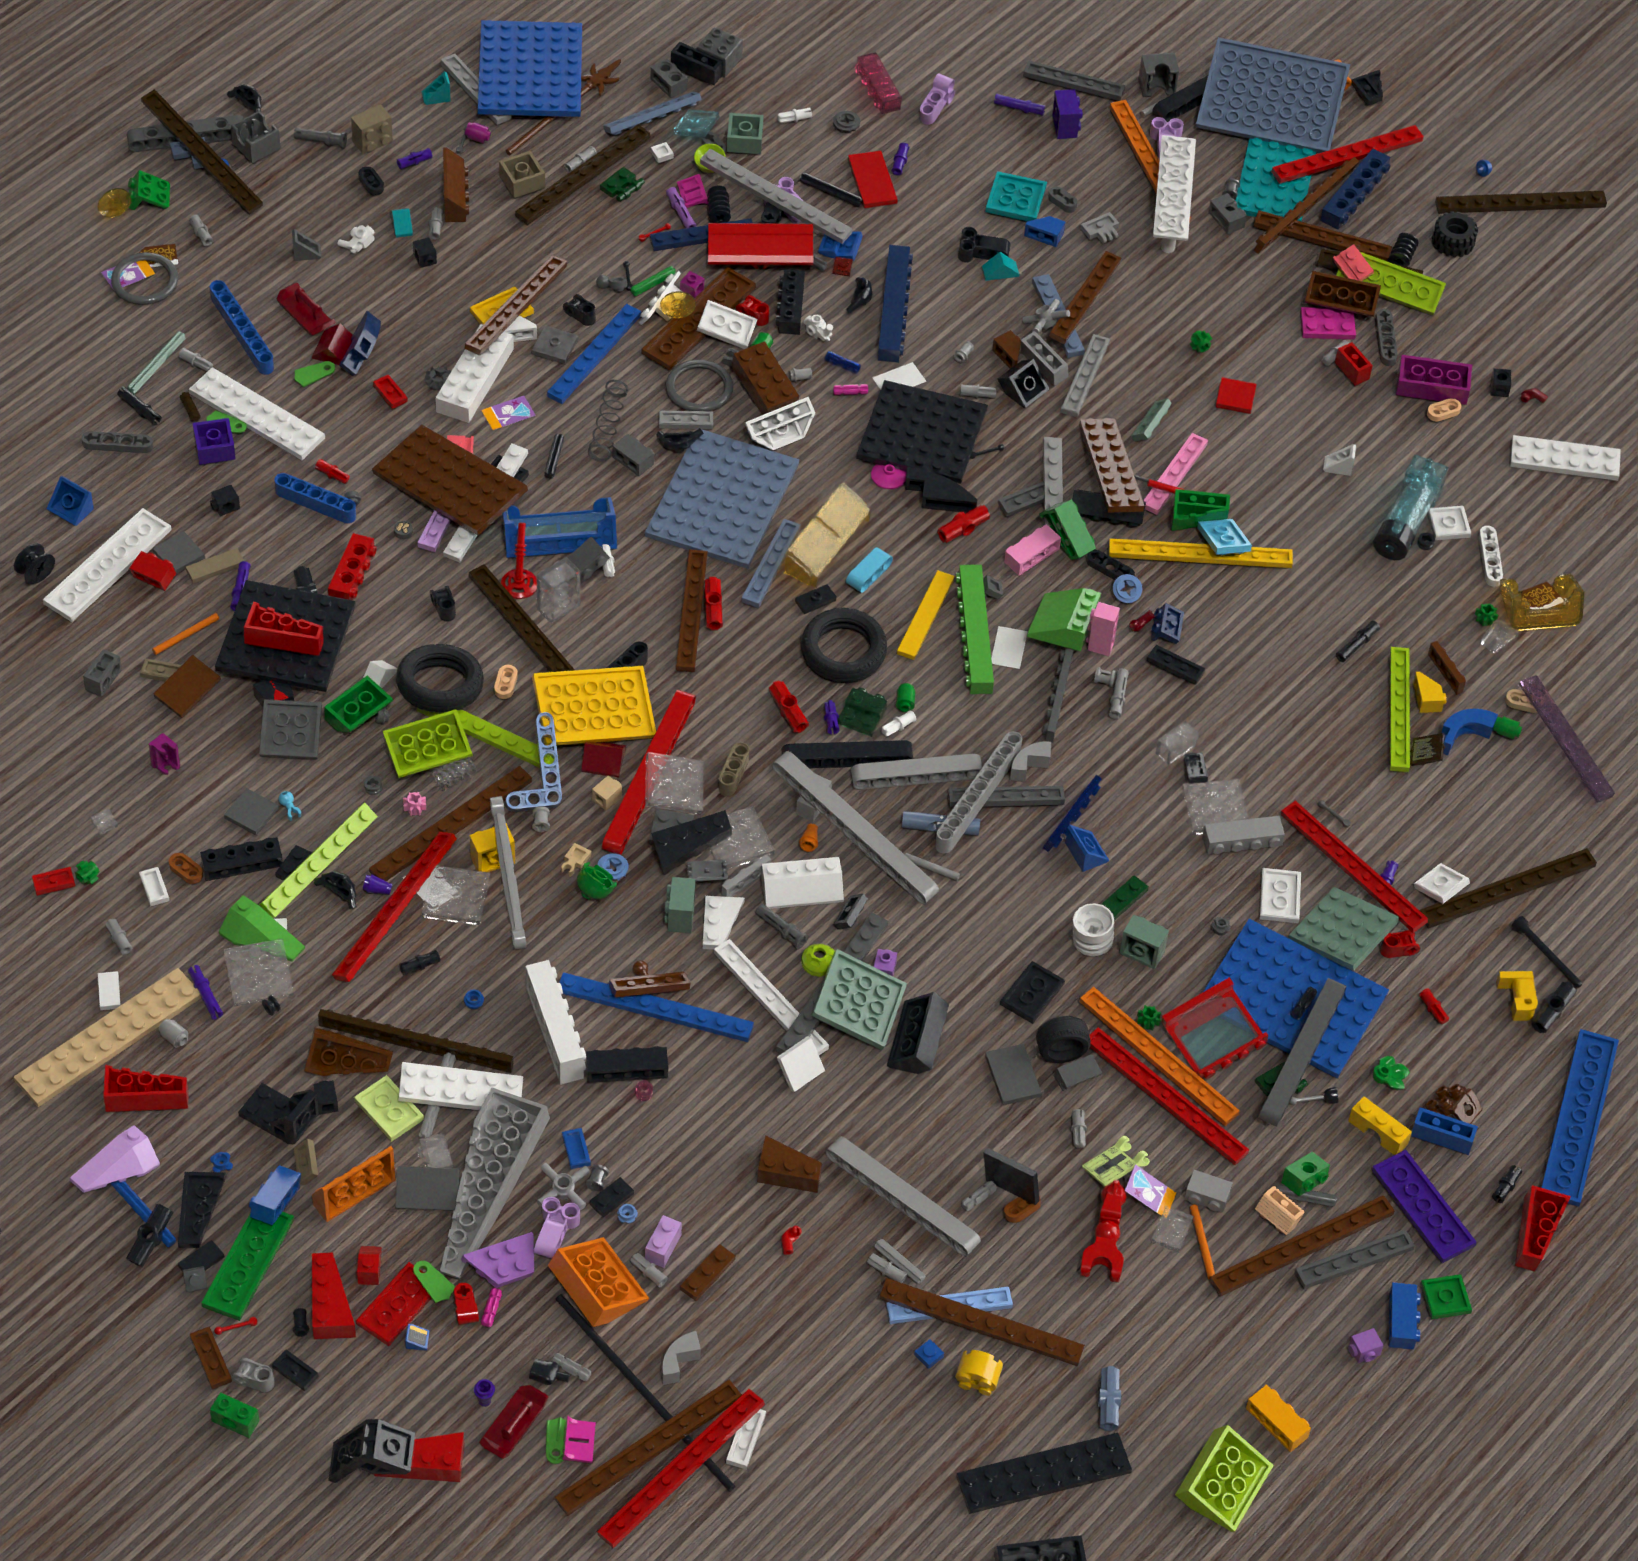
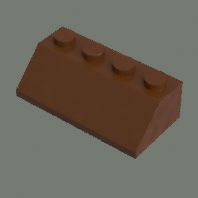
M443 147L445 222H466V215H469V204H466V202H469V192H465V189H469L468 179H465V177H468V166H464V159L447 147Z
M1312 271L1305 303L1374 317L1381 285Z

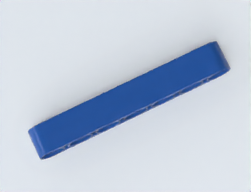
M215 280L211 282L210 295L213 304L257 370L264 375L272 373L274 371L273 355L223 281Z

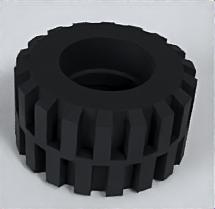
M1452 211L1444 213L1443 216L1440 215L1435 222L1432 235V243L1435 245V249H1439V252L1441 254L1445 253L1446 256L1463 257L1464 254L1468 255L1475 246L1478 234L1477 223L1473 221L1472 217H1468L1467 214H1461V212L1454 213Z

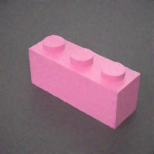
M1047 524L1037 528L1031 535L1023 537L1020 542L1007 548L1004 563L1020 576L1060 549L1061 537Z
M1098 602L1096 609L1092 608L1090 619L1092 620H1090L1088 626L1089 632L1086 642L1089 643V651L1110 656L1115 641L1120 608Z

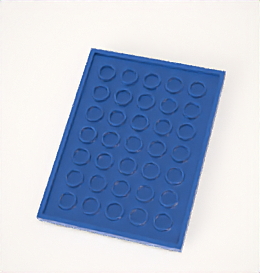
M481 20L478 114L581 117L582 23Z
M1248 919L1204 990L1206 991L1230 977L1234 983L1233 990L1262 1033L1267 1032V1043L1290 1054L1327 979L1330 978L1346 985L1344 995L1309 1063L1337 1079L1389 992V989L1251 919ZM1311 986L1317 990V994L1305 1013H1303L1301 1019L1296 1020L1291 1016L1292 1010L1306 989ZM1232 1008L1218 1016L1220 1019L1254 1035L1237 1008Z

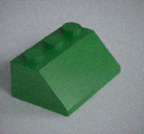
M367 675L324 707L325 721L338 732H351L391 703L393 698Z

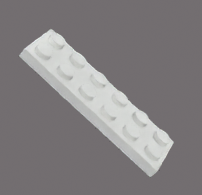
M1513 435L1510 467L1618 481L1621 449Z
M402 1062L398 1101L480 1110L491 1088L522 1097L523 1076Z

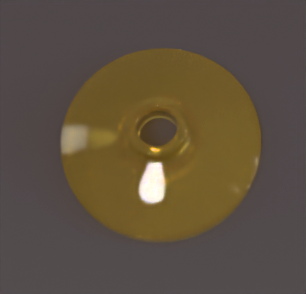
M111 189L99 199L98 211L107 218L120 216L129 208L131 196L125 189Z
M681 291L665 295L660 302L661 311L672 318L687 317L693 313L696 307L695 299L690 294Z

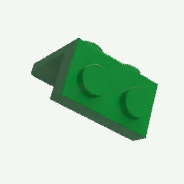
M141 170L133 178L129 179L128 208L135 210L142 200L164 209L169 207L170 183Z

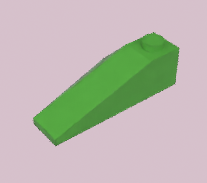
M244 895L229 909L219 930V935L235 945L249 946L251 950L258 951L259 949L269 952L272 956L292 962L305 949V946L265 910Z

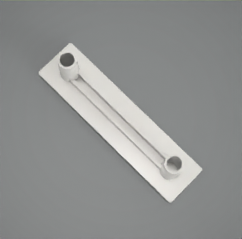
M1162 135L1153 237L1162 238L1161 249L1165 253H1172L1175 250L1176 240H1188L1196 139L1166 135Z

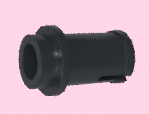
M303 1308L295 1309L293 1312V1332L298 1337L306 1336L310 1329L309 1325H307V1311Z

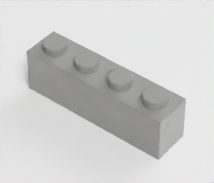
M1280 816L1205 824L1202 836L1207 854H1220L1222 852H1238L1248 849L1256 850L1265 847L1274 848L1282 846L1285 833Z

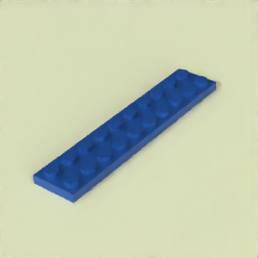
M1580 1029L1541 1187L1571 1196L1567 1204L1578 1207L1580 1206L1619 1042L1618 1039Z

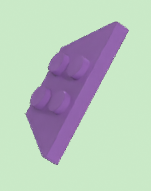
M530 1232L464 1254L461 1260L465 1264L468 1262L476 1268V1273L486 1278L495 1288L531 1277L534 1273L533 1233Z

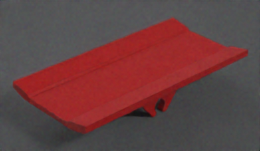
M708 223V264L752 265L756 269H759L758 265H763V269L770 265H813V224Z

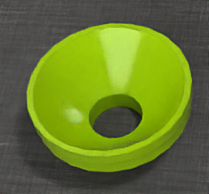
M704 144L694 154L695 164L703 172L714 173V171L701 165L700 159L709 149L724 157L725 152L716 144Z
M818 943L808 946L801 958L803 969L808 974L816 977L826 976L835 951L825 944ZM816 951H823L825 956L818 958L814 953Z

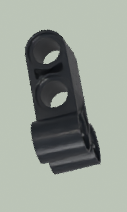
M965 227L961 233L958 259L964 263L971 262L973 257L990 260L999 252L1009 257L1011 244L1007 239L979 235L975 228Z

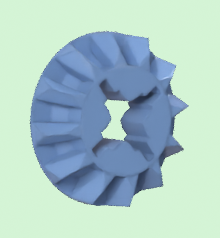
M1121 575L1113 584V594L1117 600L1123 603H1133L1142 594V584L1133 575ZM1125 583L1128 587L1133 588L1130 590V594H1127L1126 591H1122V589H1124Z
M607 854L598 861V865L607 870L614 877L613 879L618 881L621 877L626 876L629 869L627 860L619 854ZM610 863L611 865H613L614 868L616 867L615 872L612 869H610Z

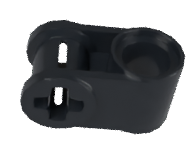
M767 202L761 215L762 224H779L784 211Z
M576 294L570 302L563 304L565 313L581 324L590 326L595 323V305L584 299L581 295Z
M447 585L443 589L436 591L430 590L432 604L435 606L440 619L452 621L456 617V608L449 586Z

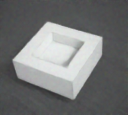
M667 142L651 147V153L658 163L674 158V153Z

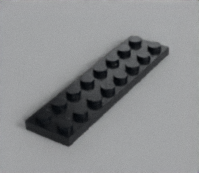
M1117 1432L958 1472L956 1477L968 1512L972 1514L1130 1474L1132 1468L1120 1435Z

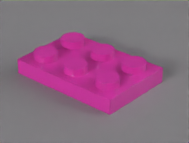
M1301 307L1303 338L1355 340L1354 313L1333 308Z

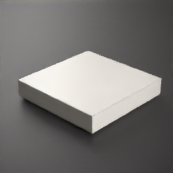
M1464 506L1428 508L1427 514L1435 540L1471 537V530Z
M1440 863L1416 881L1414 887L1418 891L1444 904L1470 884L1468 877Z
M809 1036L777 1057L788 1086L793 1092L825 1071L813 1040Z

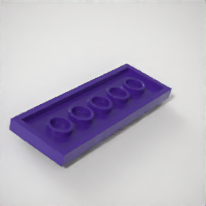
M1407 1150L1372 1167V1172L1441 1263L1476 1246V1240Z

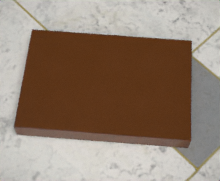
M192 655L153 694L155 698L179 717L183 718L221 680V677Z

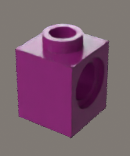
M691 271L687 273L680 281V290L687 295L685 299L692 301L704 290L705 278Z

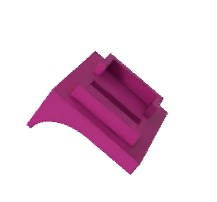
M700 174L677 182L686 208L701 203L708 204Z
M567 1416L562 1460L593 1462L596 1422L579 1421ZM569 1439L588 1441V1443L569 1441Z

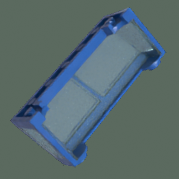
M611 497L597 499L593 504V510L520 515L519 509L511 505L502 514L507 558L516 557L515 552L517 551H515V548L517 547H515V544H517L519 522L526 523L525 556L571 553L590 537L601 547L603 544H607L610 546V549H617L616 515Z

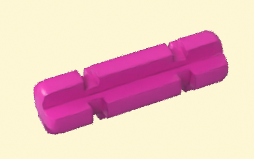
M858 384L833 386L834 395L868 394L867 384H860V386Z
M492 1288L490 1291V1297L487 1300L481 1320L483 1326L491 1327L493 1325V1319L502 1296L500 1289Z

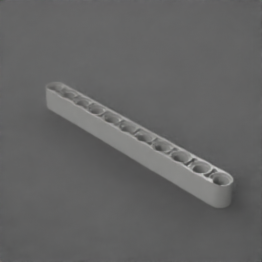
M786 751L772 763L774 771L918 902L926 904L939 892L937 884L794 754Z

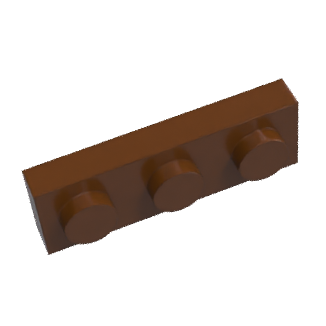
M1438 641L1432 642L1428 656L1455 694L1463 693L1466 683L1464 675L1460 674L1454 661L1450 660L1446 654L1444 647H1441Z
M719 1244L680 1285V1290L694 1301H697L735 1261L736 1255Z
M210 1326L190 1333V1339L211 1389L231 1383L232 1378Z

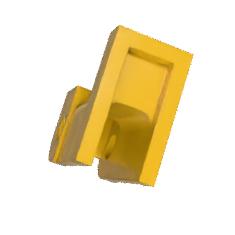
M1501 971L1498 974L1496 981L1497 989H1513L1514 1001L1511 1007L1513 1021H1528L1535 1014L1538 1000L1533 971Z

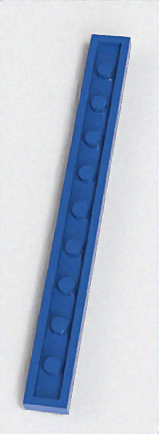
M564 972L559 982L565 995L744 1042L749 1041L754 1027V1022L648 994L615 997L609 984Z

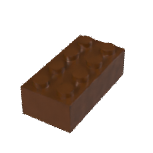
M765 341L733 354L731 366L762 415L799 400L797 391Z

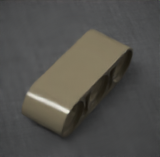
M739 742L734 744L720 773L719 792L724 796H731L735 793L748 765L749 746L746 743Z

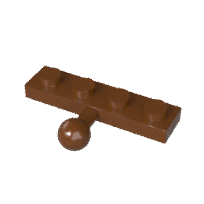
M642 960L636 961L633 965V972L637 976L609 980V987L615 997L689 990L691 985L685 972L649 975L648 964Z

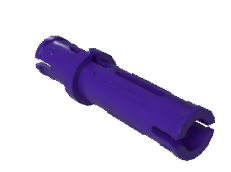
M996 94V100H994V104L1022 110L1027 114L1030 112L1043 116L1045 113L1044 109H1046V105L1032 103L1031 100L1024 101Z
M246 561L239 563L235 588L232 589L231 594L233 598L230 608L233 611L236 609L245 581L248 580L251 565Z
M194 965L195 972L190 967L188 973L194 982L193 986L195 989H198L211 1018L216 1020V1013L221 1018L223 1011L209 987L208 979L204 977L199 965Z

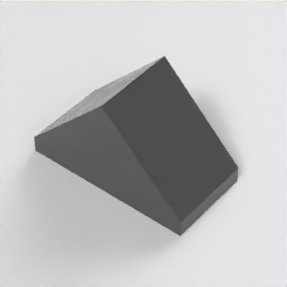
M295 229L292 230L294 261L314 260L322 257L321 244Z

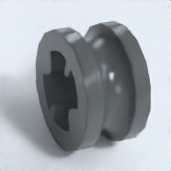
M377 776L366 778L364 781L366 792L370 795L379 794L382 791L381 779Z

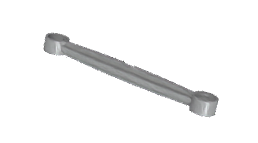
M502 796L490 798V807L494 819L497 851L512 929L514 950L526 948V938L522 926L517 880L514 875V862L504 817Z

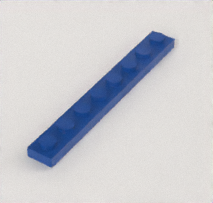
M626 304L547 391V397L563 404L641 317V311Z

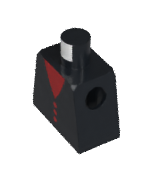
M268 680L253 684L254 697L262 707L264 706V700L294 701V694L289 684Z

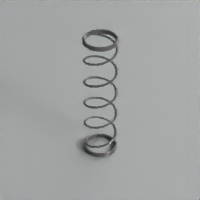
M609 380L605 386L604 402L599 408L601 415L596 419L597 428L593 431L594 440L590 443L588 449L590 457L597 461H606L611 457L609 448L613 447L614 443L607 438L595 439L594 433L597 429L602 431L600 427L604 426L615 429L610 425L598 426V419L600 416L605 418L604 414H613L619 418L618 421H611L605 418L609 422L620 421V417L615 413L608 412L602 414L601 412L602 405L605 403L609 406L606 403L609 401H616L622 405V408L619 409L609 406L612 409L621 410L624 408L620 401H605L604 397L606 392L616 397L627 396L628 386L620 380ZM611 382L621 383L626 387V391L619 387L608 389L607 385ZM610 389H621L625 393L616 394L611 392ZM615 429V433H613V434H609V433H606V432L602 431L603 433H605V434H607V435H615V434H617V430H616V429ZM596 440H608L612 443V446L601 445ZM591 448H604L609 452V456L607 458H598L592 453Z

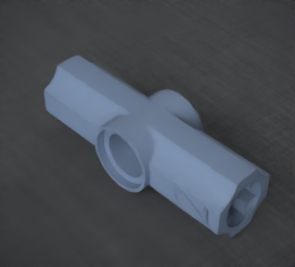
M1107 1366L1101 1369L1098 1407H1100V1428L1104 1429V1431H1113L1118 1429L1119 1409L1121 1405V1390H1119L1120 1370L1114 1366Z

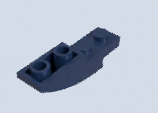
M366 311L351 337L352 343L339 364L340 367L352 376L357 374L363 361L368 359L380 331L381 321L369 311Z

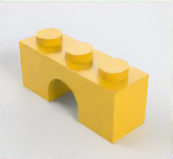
M1363 1096L1351 1109L1348 1122L1363 1133L1369 1128L1376 1131L1381 1138L1380 1145L1393 1155L1400 1153L1409 1144L1412 1131Z

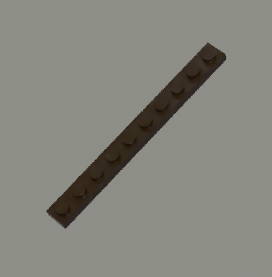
M155 89L141 98V102L249 215L263 206L260 198Z
M639 124L516 210L515 216L525 224H530L650 138V132Z
M1604 190L1438 196L1435 199L1438 214L1450 213L1452 211L1454 213L1606 208L1607 205Z
M485 564L469 572L471 580L550 672L575 670Z
M1588 848L1455 896L1444 904L1439 902L1420 909V912L1428 918V923L1425 925L1429 929L1596 867L1597 862Z
M320 1009L318 1014L320 1027L443 1057L445 1054L451 1053L455 1055V1060L512 1073L514 1067L513 1056L505 1052L499 1053L488 1048L471 1046L468 1043L454 1042L448 1038H438L427 1033H417L410 1029H401L390 1024L377 1023L370 1019L364 1020L353 1015L336 1013L333 1010Z

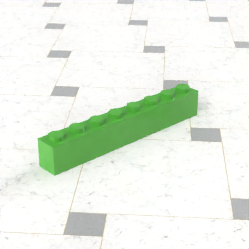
M960 565L959 573L955 574L956 584H959V587H957V598L961 599V602H958V611L962 613V616H960V627L964 629V631H961V641L965 642L963 657L967 659V661H964V671L968 672V675H966V687H969L970 694H993L994 678L982 565Z

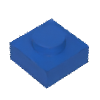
M929 1339L915 1350L914 1355L929 1369L944 1357V1352Z

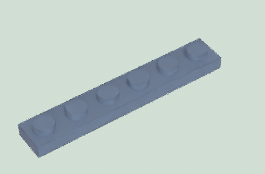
M690 92L605 124L603 127L605 132L617 135L622 132L621 130L626 128L632 129L636 124L649 123L652 121V118L664 117L667 115L666 113L671 111L678 112L681 110V107L694 106L697 101L702 99L700 93Z
M1049 274L1032 278L1033 286L1043 306L1051 305L1055 299H1058L1060 305L1054 312L1066 310ZM1074 330L1065 344L1061 343L1067 358L1084 355L1085 352L1076 330Z
M783 519L742 596V603L757 608L760 607L801 529V524Z

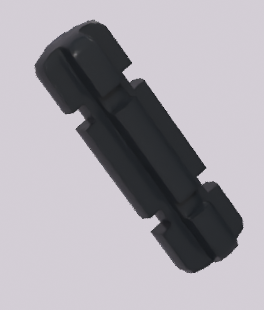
M1311 986L1306 989L1292 1010L1291 1016L1296 1020L1301 1019L1303 1013H1305L1317 994L1316 989Z

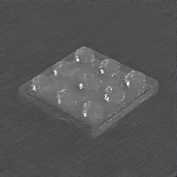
M648 752L646 755L645 806L701 815L703 812V761Z
M1239 779L1183 784L1182 790L1193 835L1203 834L1205 824L1249 819Z
M753 806L728 813L727 816L732 828V835L713 847H709L715 860L726 859L727 869L753 862L765 855L768 857L772 856L775 852Z
M436 866L429 878L422 909V918L480 925L490 881V873Z
M283 939L224 949L234 1007L262 1002L264 999L268 1000L270 995L275 999L294 996Z

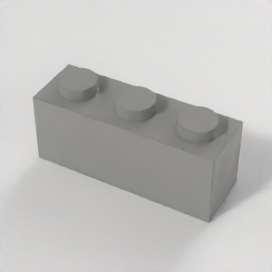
M1035 331L1021 340V353L1027 359H1034L1040 372L1054 386L1068 377V364Z

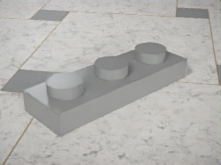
M767 855L757 858L752 865L746 869H741L732 879H727L722 885L721 896L733 897L761 878L762 864L771 863V858Z

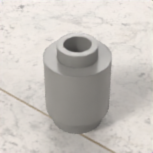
M165 1019L158 1028L160 1035L174 1047L183 1046L188 1041V1031L176 1021Z

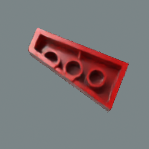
M253 601L244 626V643L319 656L323 646V626L304 619H293L290 614H279L275 612V609L260 607L259 603Z
M105 1065L103 1096L106 1112L188 1109L189 1092L187 1077L160 1074L158 1076L150 1074L149 1071L139 1073L132 1072L129 1068L122 1067L119 1070L113 1069L110 1065Z
M1533 1185L1530 1187L1524 1197L1515 1266L1531 1271L1537 1269L1571 1196Z
M333 1252L312 1253V1328L314 1339L356 1338L354 1320Z
M464 1432L414 1439L411 1471L409 1473L374 1474V1476L460 1482L465 1444Z

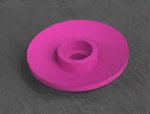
M876 464L872 468V481L883 489H896L906 482L907 471L897 469L891 464L886 466Z

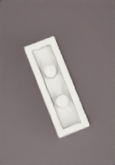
M760 1409L736 1432L726 1464L747 1470L766 1416V1411Z

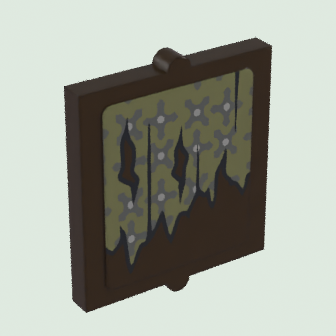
M1439 733L1413 738L1412 749L1410 750L1411 766L1443 761V750L1446 748L1444 746L1445 734Z

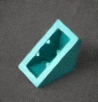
M444 71L421 91L426 105L451 102L450 82L447 72Z
M410 209L390 210L396 238L413 236Z
M999 252L982 265L985 281L1019 277L1020 275L1016 261L1002 252Z

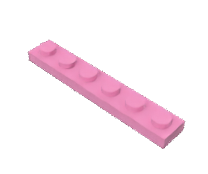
M1192 433L1161 475L1158 482L1177 487L1207 446L1208 440ZM1152 488L1143 500L1146 501L1145 510L1157 515L1172 493Z

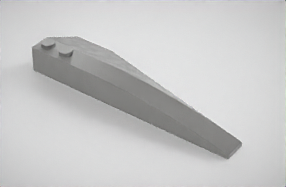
M491 1088L474 1120L469 1151L466 1155V1164L462 1172L456 1198V1207L452 1216L453 1221L451 1229H449L448 1242L440 1268L441 1273L460 1279L468 1267L469 1263L465 1264L461 1258L464 1254L480 1248L504 1207L550 1119L547 1106Z

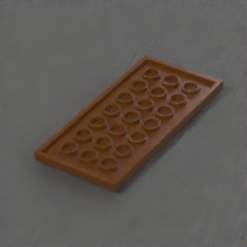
M422 424L372 468L373 474L478 536L528 491L526 484Z

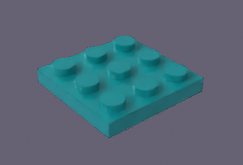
M997 171L985 212L1024 221L1036 220L1047 188V182Z

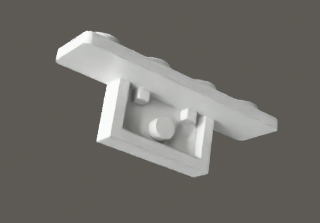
M677 271L674 275L671 273L665 279L666 285H662L657 291L659 295L653 297L649 302V309L646 308L641 313L640 325L645 323L654 311L666 321L671 319L687 296L674 285L681 272Z

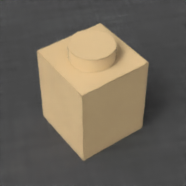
M609 776L592 789V801L605 811L622 798L620 782L615 779L613 780Z

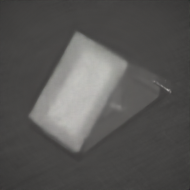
M1496 619L1482 637L1480 643L1489 651L1495 653L1517 637L1519 632L1506 621Z

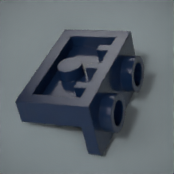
M1165 603L1154 612L1155 619L1151 628V640L1156 641L1159 637H1162L1177 644L1180 641L1184 612Z

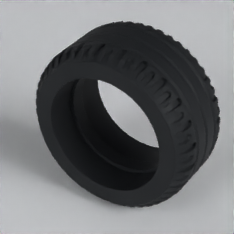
M1059 1016L1050 1019L1042 1024L1036 1033L1040 1055L1045 1060L1054 1063H1066L1080 1058L1088 1051L1091 1044L1086 1023L1074 1016Z

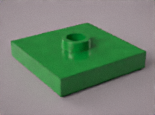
M1461 1274L1421 1280L1420 1284L1431 1320L1471 1314L1472 1308Z

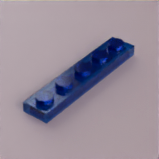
M1095 775L1043 846L1044 850L1049 853L1052 847L1057 848L1063 840L1060 838L1061 835H1066L1067 827L1072 820L1076 822L1081 816L1080 809H1086L1092 801L1089 799L1091 794L1095 797L1100 790L1099 783L1102 778Z

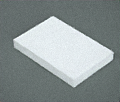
M708 300L697 331L746 349L757 319Z
M1262 868L1261 920L1299 923L1301 872Z

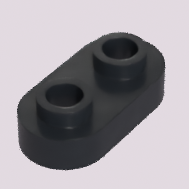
M362 167L359 170V181L368 193L379 195L384 191V182L372 167Z

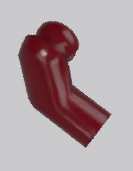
M1537 388L1524 390L1520 397L1521 401L1525 403L1531 399H1537L1544 403L1548 398L1547 395Z
M1149 610L1138 619L1131 620L1129 627L1132 631L1139 632L1155 616Z

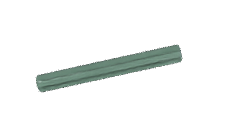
M178 331L127 386L130 392L135 394L185 340V334Z

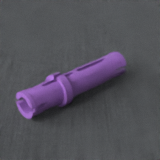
M675 187L669 188L666 194L671 201L672 208L677 211L686 228L697 227L684 205V199L679 196Z

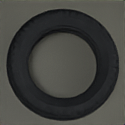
M833 608L816 615L807 624L801 638V651L809 668L820 677L832 682L853 683L870 677L880 668L887 653V640L880 624L867 613L853 608ZM847 628L864 635L870 644V650L863 658L857 661L838 662L826 657L820 651L818 641L822 635L830 630Z
M430 644L418 647L404 656L397 668L396 683L403 698L411 705L429 712L444 713L455 709H463L473 703L483 688L484 675L478 660L466 650L448 644ZM446 666L461 672L465 676L466 681L455 689L438 691L421 686L415 681L414 675L427 667Z

